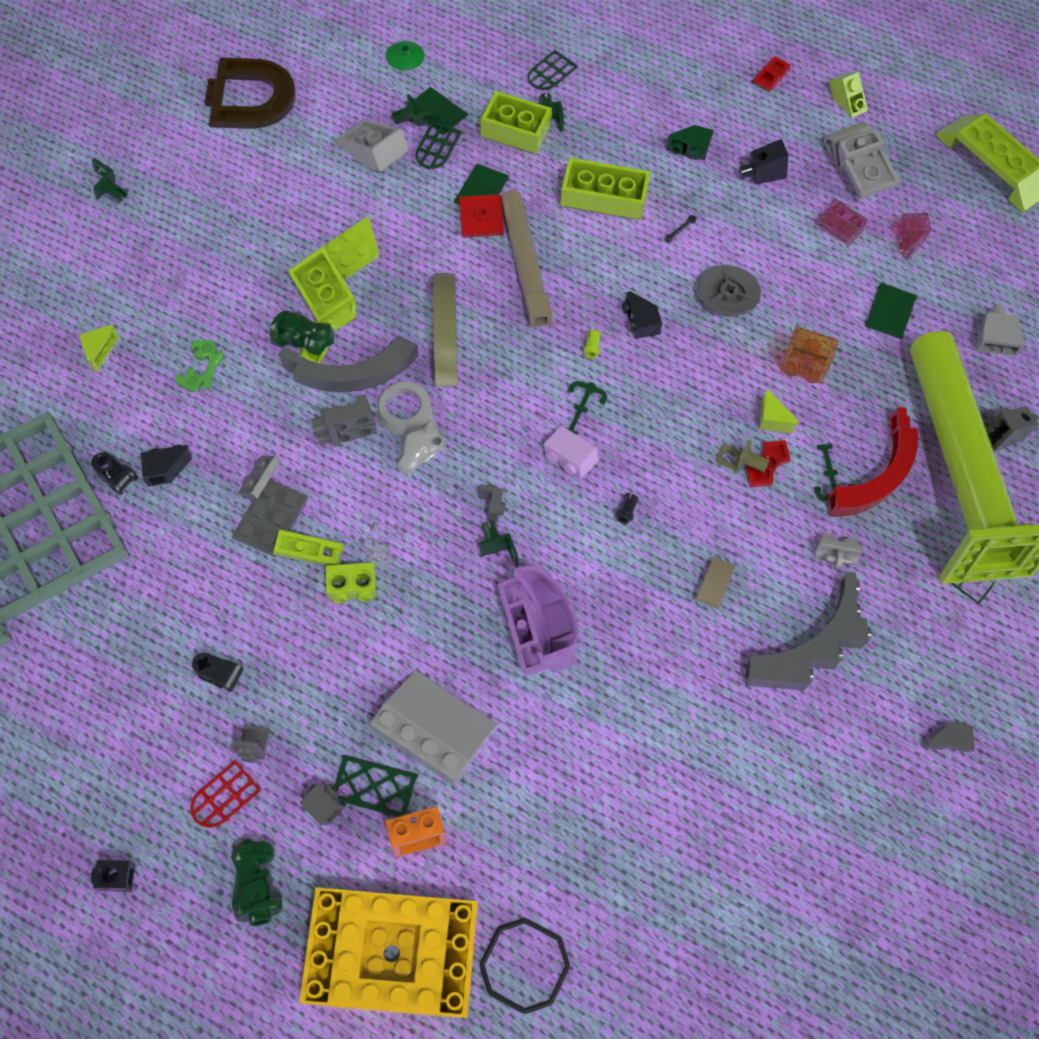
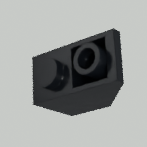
M631 291L626 292L625 301H622V309L624 314H628L627 326L629 332H633L635 339L660 335L662 320L657 305Z
M174 445L170 448L150 449L147 452H141L143 479L148 487L172 483L192 460V454L188 445Z

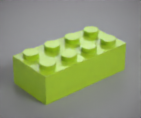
M569 157L561 191L560 206L642 220L651 171Z

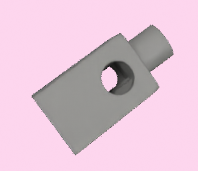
M994 306L991 312L986 313L980 323L976 351L1018 356L1025 346L1019 318L1016 315L1005 314L1004 306Z

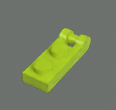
M279 529L273 555L323 566L341 565L339 558L340 554H343L345 546L339 542ZM324 550L330 551V552H331V555H330V556H325V555H323Z

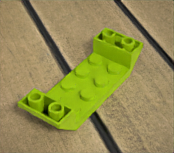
M987 113L964 115L937 132L936 136L949 148L961 142L1014 189L1008 200L1022 213L1039 202V158Z

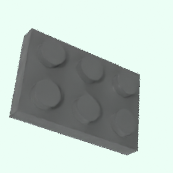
M269 480L258 499L252 501L232 535L233 540L276 557V555H273L279 529L290 532L305 506L308 496Z

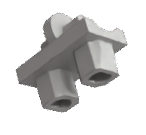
M823 533L815 550L814 559L834 562V570H840L842 564L857 566L859 556L863 552V545H858L856 538L847 537L842 542L836 541L833 534Z

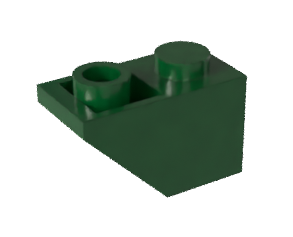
M692 125L671 133L668 137L666 150L674 154L689 156L695 160L705 161L714 130Z

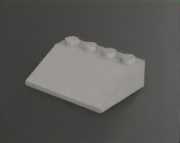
M416 670L383 704L370 722L372 732L454 787L498 725Z

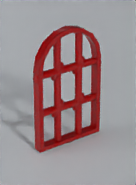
M235 760L197 792L190 805L191 815L194 821L202 827H218L229 821L230 817L255 797L261 789ZM236 764L241 771L227 782L222 775ZM244 774L249 782L235 792L231 787L232 783ZM219 779L223 783L222 787L209 797L205 790ZM253 784L257 790L243 801L239 796ZM227 788L232 795L218 807L213 802L215 801L214 798ZM202 794L205 802L194 810L195 801ZM236 799L240 805L228 816H225L222 811H224V808ZM207 804H210L214 808L213 813L202 822L198 821L195 815ZM217 814L223 819L216 824H206Z

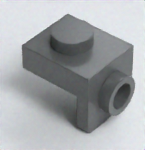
M492 484L480 485L479 498L491 500L488 521L498 523L499 515H504L506 502H502L503 489Z

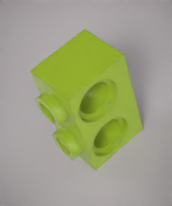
M374 562L326 566V593L328 600L334 603H345L348 599L366 602L376 598L377 583ZM363 580L369 581V584L366 586L358 585ZM338 582L345 583V585L341 588L334 587V585Z

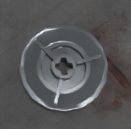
M732 265L715 266L706 270L699 278L697 290L700 299L709 309L718 314L727 316L744 315L752 311L760 302L761 289L758 281L751 273L740 267Z

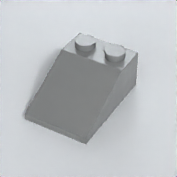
M365 119L334 140L339 147L366 168L378 172L386 170L388 165L402 158L403 154L409 150L401 128Z

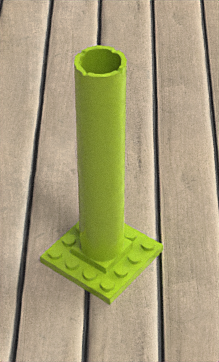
M934 331L924 334L912 343L910 354L968 531L939 575L941 584L1033 577L1039 570V524L1024 523L1019 525L954 336L947 331Z

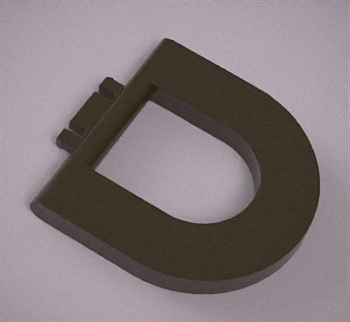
M220 58L216 79H208L204 104L207 107L211 106L208 125L214 128L257 129L273 125L282 120L291 111L296 99L295 85L291 75L281 65L269 60ZM226 80L262 81L269 84L274 90L272 97L266 103L259 106L222 105Z

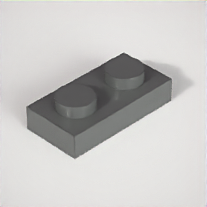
M261 456L258 458L249 476L243 480L242 487L238 493L244 498L258 499L281 461L276 456Z

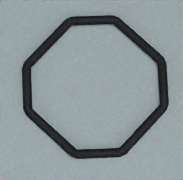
M526 918L498 927L480 962V970L487 993L522 1014H528L551 1006L555 1002L570 969V962L562 938ZM522 924H527L557 940L565 964L550 999L528 1008H523L492 991L485 967L501 932Z

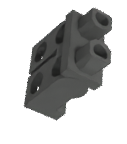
M366 394L357 396L358 402L344 407L340 405L334 406L330 410L328 407L322 409L324 416L311 419L319 445L332 442L333 447L340 445L339 442H348L377 433Z

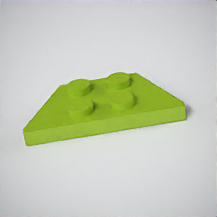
M368 216L322 246L335 261L344 279H348L379 257L378 247Z

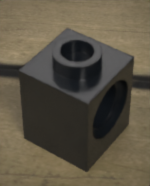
M97 860L96 868H93L91 872V884H93L94 889L101 892H132L136 865L131 861ZM113 870H117L116 879L108 883V874Z

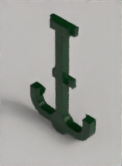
M575 381L571 383L568 392L572 393L574 388L579 386L585 388L586 391L581 404H575L574 406L577 413L568 429L578 435V432L574 431V428L581 413H587L588 411L585 405L590 394L595 392L602 395V398L599 400L600 404L605 405L607 400L606 392L597 388L592 382L586 384L581 381Z
M817 445V450H823L827 466L824 476H829L833 490L836 486L834 475H838V471L832 468L828 449H833V445ZM814 487V492L818 499L823 501L829 500L828 495L820 493L821 487Z

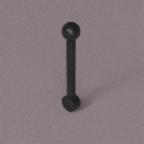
M690 215L687 222L671 235L665 236V241L668 243L672 242L673 237L691 223L696 222V217Z

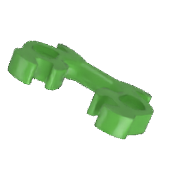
M197 339L191 344L192 352L199 350V352L194 353V357L199 361L209 358V363L204 373L200 376H197L193 369H186L187 375L185 377H182L181 373L177 374L176 383L178 387H183L188 392H196L202 386L205 390H208L212 384V376L217 365L224 358L222 349L217 353L213 341Z

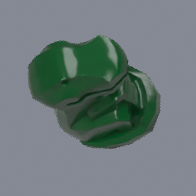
M283 310L278 313L270 326L271 342L279 347H285L290 344L296 348L305 347L308 352L320 355L326 347L334 344L335 333L331 324L313 322L301 313Z
M248 838L238 844L231 854L237 875L232 898L233 914L237 921L249 922L250 926H260L269 923L271 917L279 914L283 908L282 900L273 897V890L270 884L271 871L267 869L261 870L260 865L270 863L274 859L275 849L269 842H255Z

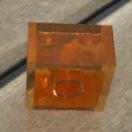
M796 326L787 346L780 371L785 372L789 376L805 378L810 383L822 384L833 361L839 340Z

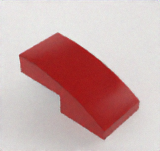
M774 56L769 64L761 69L753 83L770 92L789 72L791 64Z

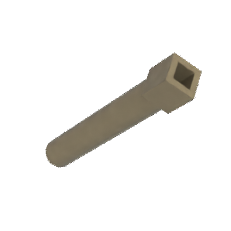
M509 190L502 195L501 202L524 295L529 327L551 325L552 311L547 292L544 291L521 193Z

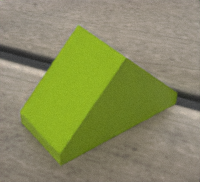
M112 325L79 334L87 361L93 371L97 372L119 339Z
M767 390L761 402L760 430L793 433L799 421L770 390Z

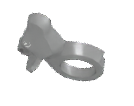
M410 381L397 382L383 391L379 399V409L375 415L378 422L385 429L402 435V453L398 460V469L402 474H411L421 464L445 449V439L438 432L437 424L434 422L429 395L419 384ZM409 393L415 395L420 400L421 408L414 417L398 419L393 417L387 410L389 400L397 394Z

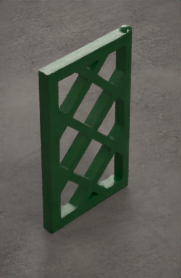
M343 755L334 787L339 791V787L348 782L354 793L350 798L338 796L343 803L396 817L406 815L418 774ZM348 761L360 764L362 770L351 776H348L345 769ZM376 768L386 771L388 776L374 783L368 771ZM365 773L371 786L358 793L351 780ZM397 775L411 777L409 786L400 790L394 777ZM391 780L397 793L383 799L377 787ZM374 789L380 800L379 803L373 805L362 802L360 796ZM400 796L403 801L401 812L389 809L386 803Z

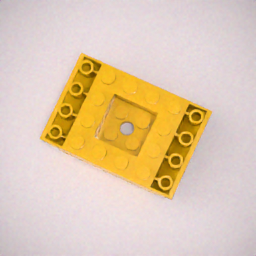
M316 887L299 1003L340 1009L468 1018L478 901ZM390 946H395L400 951V956L395 962H388L384 958V952Z

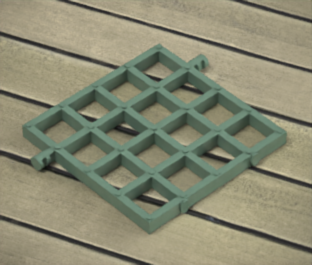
M49 412L0 435V452L8 448L18 467L0 476V493L25 481L36 500L5 517L0 512V536H2L12 556L0 563V580L19 570L31 592L0 609V647L11 641L9 634H6L5 626H1L2 624L129 557L112 526L113 521L108 512L105 513L72 454L74 452L68 441L65 442ZM48 428L58 448L26 463L16 444ZM66 460L77 480L44 496L34 476ZM84 493L95 514L62 530L51 509ZM43 514L54 535L21 552L10 530ZM103 526L114 549L81 565L70 543ZM61 548L73 570L39 587L28 565Z

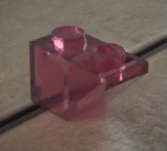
M904 213L900 221L897 222L896 234L900 236L899 249L900 252H903L904 259H910L926 242L932 230L928 213Z

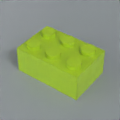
M495 90L481 117V137L537 154L551 126L552 108Z

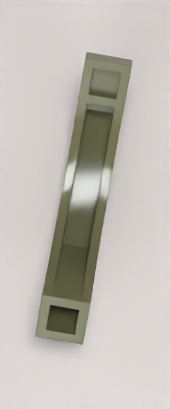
M433 273L435 386H458L455 273Z

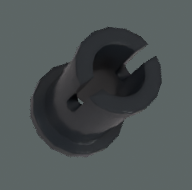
M626 493L620 509L616 511V519L620 523L628 524L634 518L633 512L639 500L634 494L629 499L630 493Z

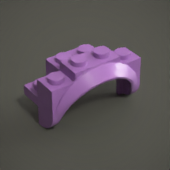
M529 565L514 569L515 577L499 583L498 586L523 675L529 676L548 668L557 672L578 664L574 651L578 637V623L574 608L565 591L552 578V575L540 565Z

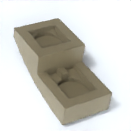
M713 557L696 600L718 609L735 565Z

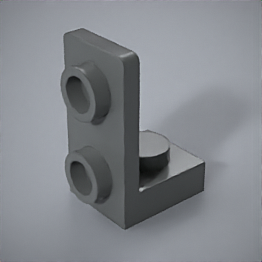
M243 725L241 741L231 740V747L244 762L256 763L257 759L264 760L270 730L269 728Z

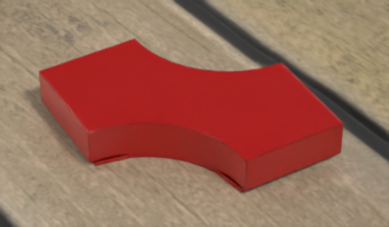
M786 440L763 443L762 457L770 459L764 473L746 465L745 469L750 488L773 485L774 471L779 466L790 463L791 459Z

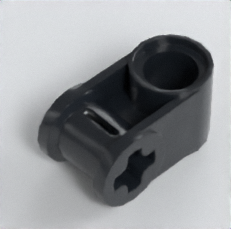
M106 452L97 453L91 460V465L97 476L120 496L132 481L135 482L138 479L128 467L119 463ZM109 464L106 468L100 469L103 465Z
M199 653L192 661V668L198 678L214 684L218 688H228V692L234 691L244 670L243 667L232 661L223 660L209 653ZM208 663L210 665L209 668L205 667L203 670L200 668L201 666H206Z

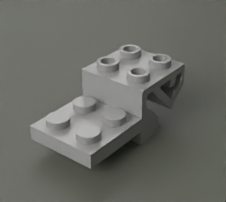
M861 122L825 136L824 144L840 174L847 172L860 199L899 186L900 180L883 149L885 143L878 130H871V125Z

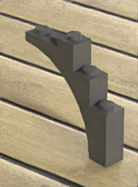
M846 572L842 577L835 613L829 624L820 634L807 643L789 651L771 655L749 656L746 661V686L805 690L813 682L814 672L812 668L834 669L842 661L843 651L839 647L862 649L870 641L871 628L868 627L867 618H859L861 606L857 603V596L860 591V583L856 581V572Z

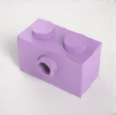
M560 426L544 443L546 458L551 463H557L563 467L568 474L576 475L580 479L599 461L597 447L563 426Z

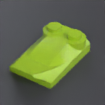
M324 247L288 270L319 323H329L333 329L337 330L357 317L356 298L338 270L335 261Z

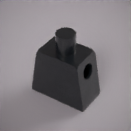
M782 139L751 151L749 164L739 166L741 178L752 176L756 185L787 179L789 154Z

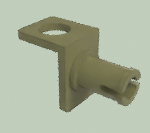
M748 440L743 451L723 444L716 458V463L738 473L744 465L764 473L770 459L752 453L750 449L752 441ZM726 452H732L736 455V460L731 463L726 462L723 455Z

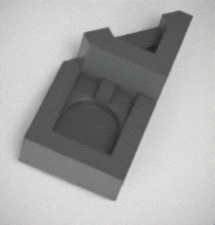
M947 723L934 731L935 734L923 743L924 747L936 750L948 748L963 752L974 751L973 726Z

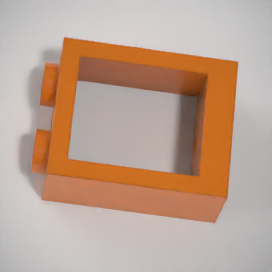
M438 806L385 821L395 858L446 844L445 831ZM412 817L417 819L415 823L410 822Z

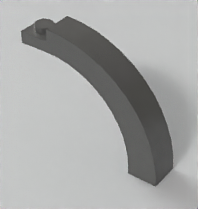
M398 335L391 345L378 355L363 362L340 366L319 364L305 359L286 348H283L279 355L283 368L293 373L295 381L302 385L328 392H354L378 386L399 375L418 357L417 344Z

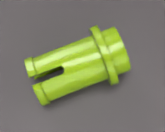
M598 330L587 332L586 346L583 348V353L589 359H595L600 354L599 341L601 333Z

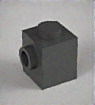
M321 783L311 785L304 792L303 795L305 797L300 801V804L320 825H329L346 807L338 797L340 795L339 791L329 783L327 785Z

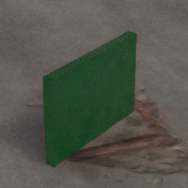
M431 86L414 99L418 113L434 109L440 117V120L435 122L452 128L468 116L467 112ZM428 115L425 116L423 119H429L432 116ZM442 129L440 134L445 135L449 131Z
M477 163L454 199V203L460 205L459 197L499 195L506 182L509 181V175Z
M880 283L867 322H865V327L902 340L914 303L917 300V295Z

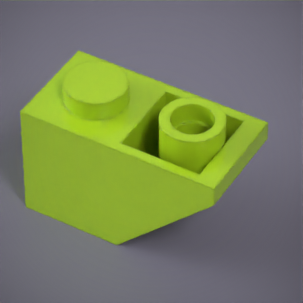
M859 72L843 73L828 80L832 97L851 118L868 111Z

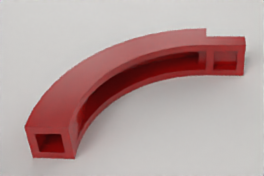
M897 407L889 417L892 434V454L886 470L875 479L863 484L835 486L828 495L830 517L855 515L874 508L887 499L907 477L917 454L918 428H909L910 417L907 416L906 407Z

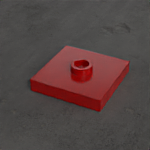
M501 195L459 197L462 238L504 235Z

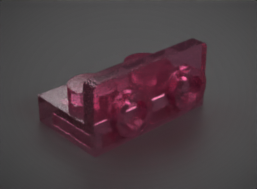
M833 198L829 208L816 220L815 225L849 247L864 231L868 220L843 202Z

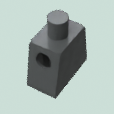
M1027 407L1001 412L986 428L993 451L996 452L1023 441L1039 426V417L1036 414H1032Z

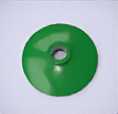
M399 41L387 49L386 60L395 69L412 70L422 64L424 51L415 42Z

